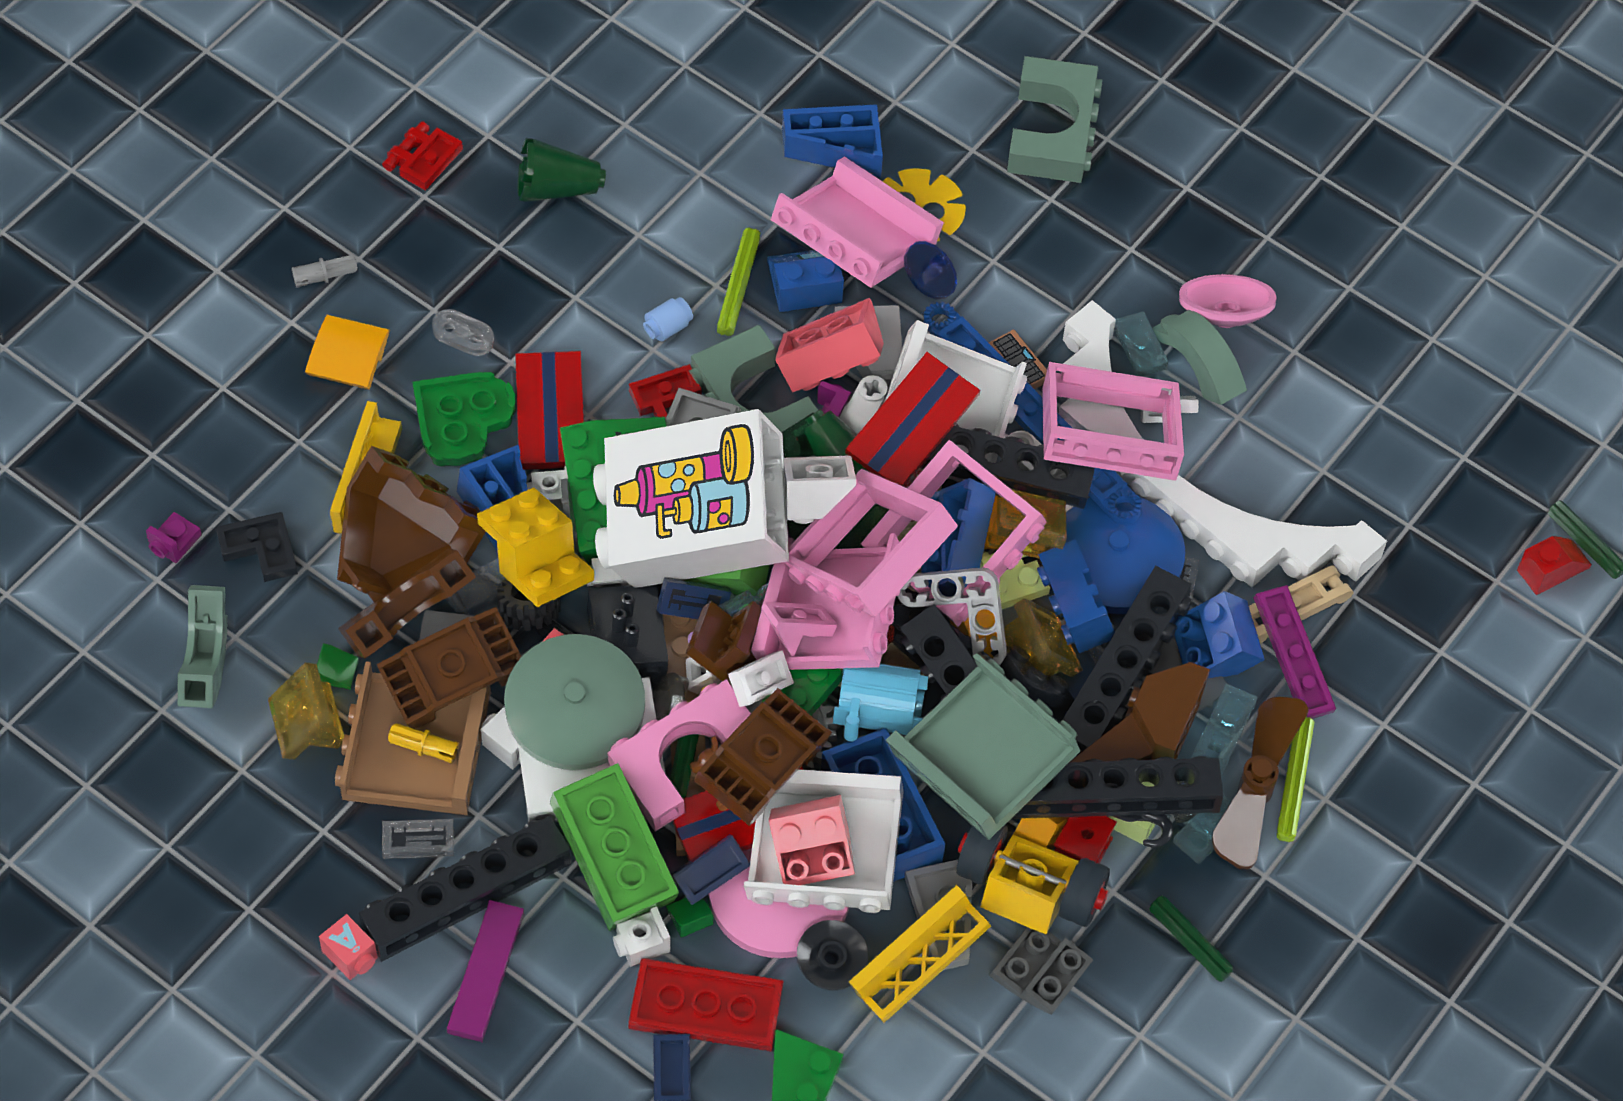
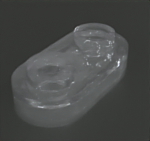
M452 309L438 312L432 320L433 334L440 342L473 356L484 355L493 348V331L486 323ZM448 328L454 329L453 331H450V332L445 331V330L448 329Z

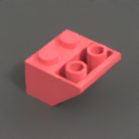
M841 795L771 809L769 825L783 884L805 885L855 875L849 828Z

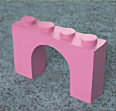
M727 679L718 685L717 683L708 685L700 692V696L689 703L683 701L677 704L670 711L669 715L659 721L654 719L641 728L640 733L630 739H620L611 747V751L607 752L609 766L619 764L641 812L654 831H657L685 813L683 798L660 765L666 748L676 739L691 734H700L708 737L716 736L718 742L722 744L751 714L746 706L739 707L734 690Z

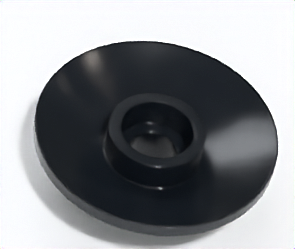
M837 920L818 922L804 932L798 943L797 962L802 974L809 982L822 989L842 990L850 987L849 981L868 964V948L864 938L854 927L845 922ZM832 954L836 957L837 963L829 964L825 961L824 957Z

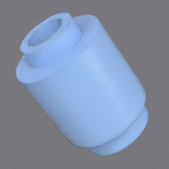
M671 298L646 313L643 326L650 338H656L662 342L687 327L689 321L693 319V313L683 298Z

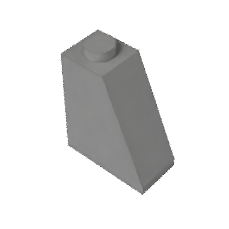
M899 305L874 306L884 342L881 356L869 366L862 367L861 364L856 366L863 378L875 375L884 379L888 390L902 351ZM835 306L834 312L849 306Z

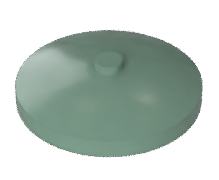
M581 634L553 637L527 651L511 671L504 696L506 720L517 743L536 760L555 768L567 770H583L597 767L609 762L607 752L611 751V747L622 738L630 739L638 734L645 712L644 685L632 660L612 643L594 636Z

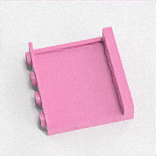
M845 156L837 161L832 177L796 198L790 199L785 194L780 193L771 217L773 222L833 261L870 288L905 267L907 251L914 245L935 248L944 222Z
M892 533L889 536L887 547L833 549L816 568L859 587L896 547L899 540L895 533ZM788 538V548L794 542L793 538ZM784 562L773 564L764 602L823 605L837 624L833 637H808L803 635L795 655L791 656L762 609L751 649L756 660L773 652L783 650L789 670L873 668L880 666L882 653H885L887 650L889 624H892L894 620L893 606L895 598L900 594V591L874 617L864 611L856 613L845 602L842 601L838 604L824 592L817 594L804 582L801 585L797 584L788 576L790 569Z

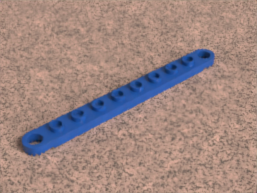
M935 302V304L931 303L929 307H926L924 323L929 325L928 331L930 334L1010 365L949 303ZM937 314H943L948 317L947 321L945 320L944 323L940 322V324L938 322L935 323L931 318ZM1026 381L1022 393H1017L1014 404L1018 405L1014 420L1026 432L1033 435L1043 444V398ZM1057 413V426L1072 428ZM1095 468L1088 496L1114 522L1122 525L1136 522L1142 513V503L1139 495H1136L1115 471ZM1123 502L1134 506L1133 511L1130 510V513L1127 511L1125 514L1123 511L1122 513H1120V510L1117 511L1115 507Z

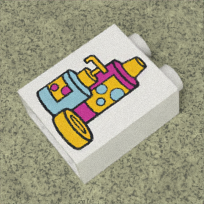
M759 409L604 438L605 464L595 466L593 481L601 504L607 505V527L599 528L595 536L598 559L605 569L611 568L634 588L662 584L664 578L685 580L789 561L783 435Z

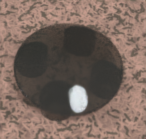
M672 672L664 675L652 689V696L658 721L669 715L670 711L677 704L685 701V693L689 687L688 678Z

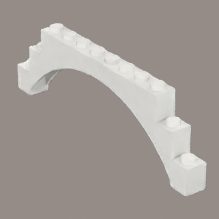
M1093 300L1065 323L1063 341L1075 354L1063 364L1112 372L1109 340L1113 338L1116 319ZM1071 398L1059 407L1058 414L1074 429L1144 440L1136 430L1124 407ZM1115 471L1131 486L1136 495L1145 498L1164 510L1180 527L1186 537L1197 541L1205 548L1211 558L1222 562L1230 569L1236 579L1244 581L1251 588L1278 564L1282 566V569L1288 576L1300 581L1320 571L1329 561L1334 564L1341 574L1348 575L1356 582L1382 558L1387 540L1362 520L1357 525L1334 527L1280 522L1253 515L1225 504L1199 490L1179 475L1175 481Z

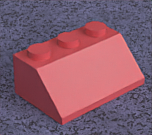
M865 299L783 334L775 361L792 393L800 389L804 391L811 390L824 379L831 376L833 379L840 378L855 366L860 364L862 367L869 366L879 359L884 342L871 299Z

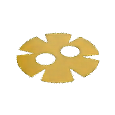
M906 169L898 172L903 186L890 177L882 181L899 193L908 192L915 197V204L921 208L931 202L942 205L945 213L939 220L944 222L941 230L948 235H952L961 225L965 216L966 205L947 202L959 198L963 194L959 187L945 175H940L929 185L931 170Z

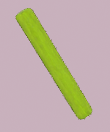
M748 227L743 231L717 323V333L729 337L734 334L760 241V231L758 229Z
M1306 717L1291 743L1276 837L1280 841L1293 842L1297 833L1315 723L1310 717Z

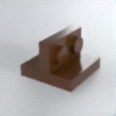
M710 601L702 608L685 654L722 682L727 679L732 686L728 674L756 661L751 649L762 607L752 601L732 617Z

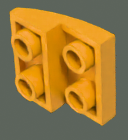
M326 315L315 339L305 373L370 390L378 361L381 362L390 330Z

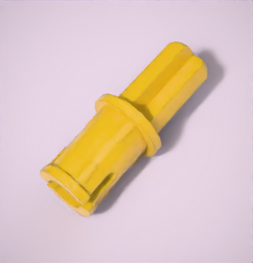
M398 723L392 725L388 734V741L392 744L416 751L420 757L425 754L453 764L458 752L456 749L459 748V742H453L432 735L428 729L422 732Z

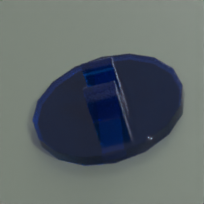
M926 241L915 242L907 248L904 255V267L910 281L920 292L936 300L946 299L954 293L957 286V273L945 252L936 245Z

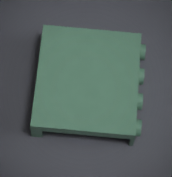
M976 653L973 656L978 666L905 737L895 730L886 739V742L896 758L990 840L1080 752V749L1075 740L1077 733L1067 722L1062 720L1058 723L1051 717L1053 713L1045 703L1039 699L1034 702L1027 696L1029 694L1028 691L1018 680L1013 679L1010 682L1004 677L1005 672L997 662L991 658L986 661Z

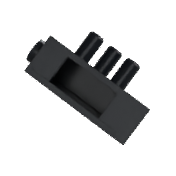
M657 584L634 588L633 586L589 588L587 614L590 635L612 643L622 650L632 660L641 678L650 677L651 684L666 681L669 660L662 616L656 610L659 600Z

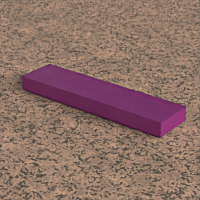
M1285 585L1257 593L1253 597L1292 697L1301 699L1307 704V717L1312 719L1334 713L1336 706L1288 586Z
M489 900L447 1026V1034L483 1042L524 917L523 908Z

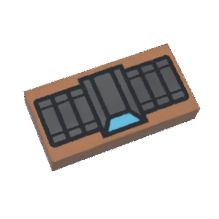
M1014 329L989 342L1011 366L1017 367L1021 362L1027 363L1023 375L1027 376V382L1034 389L1044 384L1047 369Z

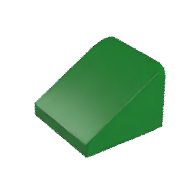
M323 643L315 670L317 684L351 690L359 657Z
M684 898L666 906L681 938L713 925V913L703 898L693 905L688 902L687 898Z

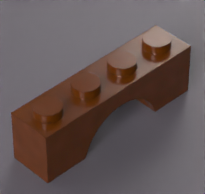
M448 548L338 629L356 655L367 658L393 639L395 634L411 619L437 602L449 598L475 579L476 576L457 549Z

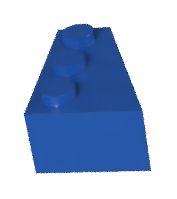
M877 105L783 109L782 137L784 157L835 168L837 161L845 156L873 176L881 178L883 153Z
M519 445L460 467L456 492L463 502L465 500L469 501L482 512L528 490L526 473L520 460ZM486 532L485 535L498 552L497 541Z
M968 478L934 493L931 499L942 503L958 527L921 566V573L980 568L996 494L994 490ZM963 576L962 579H963V582H964V589H965V587H966L968 584H965L966 576ZM949 578L940 580L938 584L940 593L947 597L954 596L957 592L956 583ZM930 579L928 580V587L931 588L932 580Z
M1074 539L1038 554L1043 566L1038 567L1037 570L1044 587L1051 584L1054 595L1049 596V600L1056 616L1059 614L1064 616L1066 624L1061 625V629L1068 645L1075 642L1078 652L1082 653L1109 642L1115 631L1077 540Z

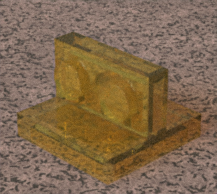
M1012 490L1039 511L1047 521L1044 525L1045 528L1038 535L1040 538L1035 543L1030 542L1021 553L1026 556L1040 558L1038 554L1052 548L1063 549L1067 539L1066 501ZM999 494L997 496V514L988 540V547L999 549L1026 517Z
M1025 598L1013 605L1018 618L1004 626L1007 646L1013 647L1016 645L1024 649L1029 654V661L1033 667L1050 677L1058 671L1073 677L1083 670L1072 645H1068L1058 615L1056 616L1054 612Z
M305 662L268 698L281 754L284 759L295 760L309 745L338 749L342 746L344 738L331 684L321 681L317 664Z

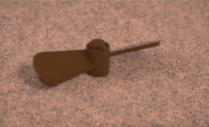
M1272 697L1265 700L1257 710L1251 758L1244 765L1236 796L1212 834V845L1216 853L1237 868L1250 869L1257 861L1265 803L1272 797L1279 775L1278 765L1308 714V706L1301 699Z

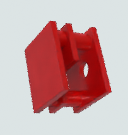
M1107 816L1069 817L1054 844L1056 847L1054 851L1077 861L1087 858L1100 864L1113 840V837L1110 835L1117 821Z

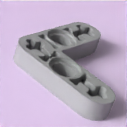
M971 568L917 573L901 588L898 599L907 607L967 603L973 656L978 653L986 661L989 660L987 655L981 654V651L987 646L986 637L979 639L978 634L990 635L996 632L997 637L992 636L990 642L992 650H998L999 654L995 655L993 660L999 665L1003 662L1006 656V642L999 582L992 570L988 568ZM966 576L965 584L975 583L979 576H983V580L990 582L991 586L986 588L985 593H981L979 587L968 588L966 590L968 595L964 596L962 577ZM949 578L956 583L957 592L954 596L947 597L940 593L938 584L941 579ZM928 580H932V599L929 598L930 591L919 593L916 599H913L912 594L905 592V589L910 586L911 582H914L916 588H925L929 585ZM986 609L994 614L995 623L992 627L985 628L979 625L976 616L980 610Z

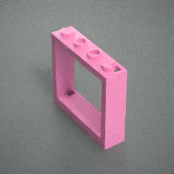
M1049 362L1042 388L1044 460L1177 480L1184 456L1178 382ZM1162 388L1172 389V391H1171V394L1169 395L1168 391H1166V390H1161V389H1162ZM1057 396L1162 413L1164 443L1057 426Z
M948 440L908 489L931 498L957 466L961 464L1026 516L982 567L992 570L1000 584L999 578L1007 569L1011 570L1019 563L1023 556L1021 552L1030 542L1035 543L1040 538L1038 535L1045 528L1044 525L1047 521L1039 511L952 441ZM889 510L861 542V545L864 548L887 547L890 534L895 533L896 537H898L912 519ZM979 576L975 583H969L965 587L963 595H968L966 590L971 587H979L981 593H985L986 588L991 586L990 582H985L983 576ZM911 582L910 587L917 593L930 591L929 598H933L930 587L916 588L914 582ZM967 603L936 605L939 611L957 626L968 618Z
M861 469L855 475L856 486L823 519H814L788 548L789 561L784 563L790 569L788 576L797 584L801 585L804 582L817 594L824 592L838 604L842 601L845 602L856 613L864 611L876 617L958 525L942 503ZM875 503L917 522L859 587L816 568Z

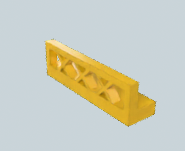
M367 401L330 509L333 532L342 534L346 489L370 447L374 446L394 454L402 431L401 421L379 417L376 402Z
M956 885L853 977L849 983L856 994L885 1023L984 934L991 925L971 905L966 894ZM967 912L978 923L969 933H955L956 922ZM936 940H949L948 951L942 957H929V946ZM909 964H922L921 976L915 981H902L903 969ZM882 988L895 989L894 1000L883 1010L872 999Z

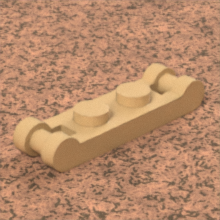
M1334 565L1288 586L1301 621L1336 603H1344L1353 595L1354 592L1347 583L1343 584L1340 580V573ZM1323 585L1329 586L1331 590L1327 592ZM1254 603L1249 606L1261 644L1269 636L1264 624L1258 625L1255 620L1260 617V614Z

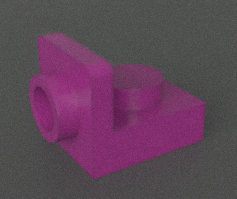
M821 381L818 387V403L823 405L822 411L825 414L831 410L840 418L845 405L851 399V392L845 390L840 385Z
M175 512L170 515L158 530L152 526L146 530L149 549L159 558L164 559L166 557L174 563H177L202 536L201 529Z

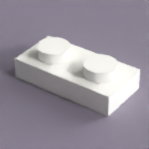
M783 650L773 652L728 674L739 707L750 705L771 695L777 688L781 690L794 683Z

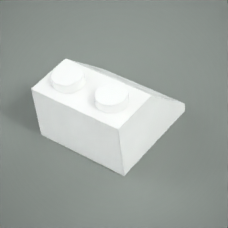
M851 456L784 458L787 520L807 524L813 522L814 519H823L856 486V476Z

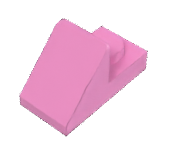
M763 602L762 609L774 631L791 656L795 655L803 635L808 637H833L837 624L823 605Z

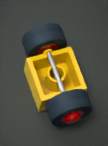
M1005 825L990 840L982 835L974 826L971 827L969 833L964 834L958 848L960 856L956 873L975 883L986 884L980 908L1043 934L1048 933L1058 913L1065 920L1072 921L1082 927H1087L1091 923L1097 909L1102 910L1109 890H1106L1110 875V868L1087 858L1077 861L1016 835H1012L1004 851H1002L1007 836V826Z

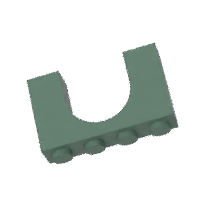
M1024 57L1018 99L1059 106L1072 116L1075 123L1070 128L1058 133H1040L1013 129L1007 173L1082 182L1083 171H1090L1092 153L1086 152L1087 146L1093 147L1096 128L1090 127V122H1097L1099 104L1093 103L1094 97L1100 98L1102 80L1097 79L1098 66Z
M757 325L692 355V369L689 372L696 383L700 384L705 394L704 396L739 406L742 410L741 412L750 411L741 406L735 400L732 393L741 382L775 367L776 348L762 327ZM809 396L777 411L763 413L783 435L784 457L810 445L803 431L808 426L805 420L817 412L818 409Z

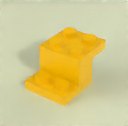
M534 487L477 513L478 525L497 541L500 573L534 603L536 607H540L551 600L594 581V569L574 553L572 520Z

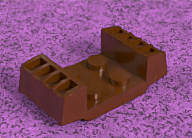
M494 607L476 616L467 617L403 648L399 653L378 663L377 667L407 726L416 729L436 720L434 712L499 681L501 687L505 686L511 671L522 656L497 608Z
M777 688L721 744L711 758L700 768L694 781L750 826L764 812L771 798L803 764L807 766L818 754L832 732Z

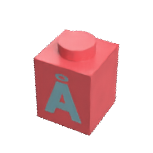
M347 914L319 936L322 952L349 980L353 979L357 974L362 975L369 971L378 958L375 942Z

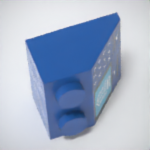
M816 250L767 257L779 312L842 303L844 279L841 267Z

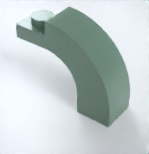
M1188 310L1180 315H1169L1164 317L1160 324L1151 328L1155 341L1174 347L1187 359L1197 377L1204 399L1222 405L1247 391L1241 370L1229 346L1215 327L1199 313Z
M190 585L188 589V637L185 658L178 672V706L213 708L217 700L222 681L227 643L228 615H225V587Z

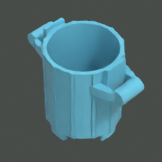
M881 663L879 667L843 668L839 705L834 708L833 724L845 726L844 738L849 742L857 740L859 728L877 731L887 728L890 733L896 730L899 734L907 735L923 719L921 718L929 676L920 675L921 670Z

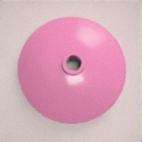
M1225 274L1208 275L1186 282L1179 291L1180 304L1186 311H1195L1212 325L1222 328L1242 326L1262 319L1275 308L1277 298L1275 291L1259 280Z

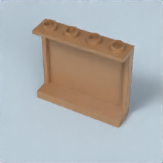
M366 661L363 674H357L355 694H358L357 704H351L348 723L352 725L350 735H344L342 742V755H345L343 766L338 765L335 775V786L340 787L342 800L467 815L482 742L481 727L486 720L491 695L490 685L434 712L436 720L416 728V730L422 732L428 729L432 735L453 742H459L453 764L425 754L420 757L418 752L388 741V734L393 724L398 723L407 726L381 673H373L371 662Z

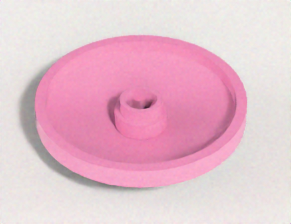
M752 849L743 851L749 862L751 861ZM750 866L709 893L710 908L722 932L739 947L751 953L769 958L797 957L798 943L809 927L825 920L844 922L849 907H845L843 910H830L823 905L814 904L798 908L786 902H773L770 905L756 904L752 900L747 899L744 889V881H748Z

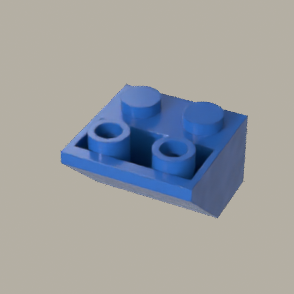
M1226 591L1189 610L1185 617L1182 615L1178 616L1174 623L1177 625L1174 636L1182 664L1192 662L1210 669L1208 678L1238 675L1265 660L1247 600Z

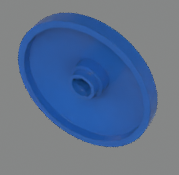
M1141 497L1142 513L1140 518L1132 524L1122 525L1114 522L1091 498H1088L1084 509L1077 507L1069 509L1059 520L1053 532L1051 549L1074 539L1077 540L1107 613L1127 614L1155 565L1179 578L1183 571L1185 544L1178 525L1164 510ZM1123 502L1115 508H1117V511L1120 510V513L1123 511L1125 514L1127 511L1128 513H1130V510L1133 511L1134 506Z

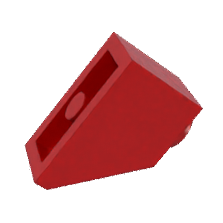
M1551 536L1525 549L1517 571L1537 596L1589 569L1592 564L1572 539Z

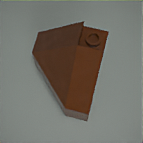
M371 446L346 489L337 580L350 584L363 593H367L375 602L448 548L457 549L464 561L468 563L486 531L478 525L477 513L481 512L478 507L467 500L463 503L458 502L447 493L449 488L428 474L422 476L407 468L409 462L402 457Z

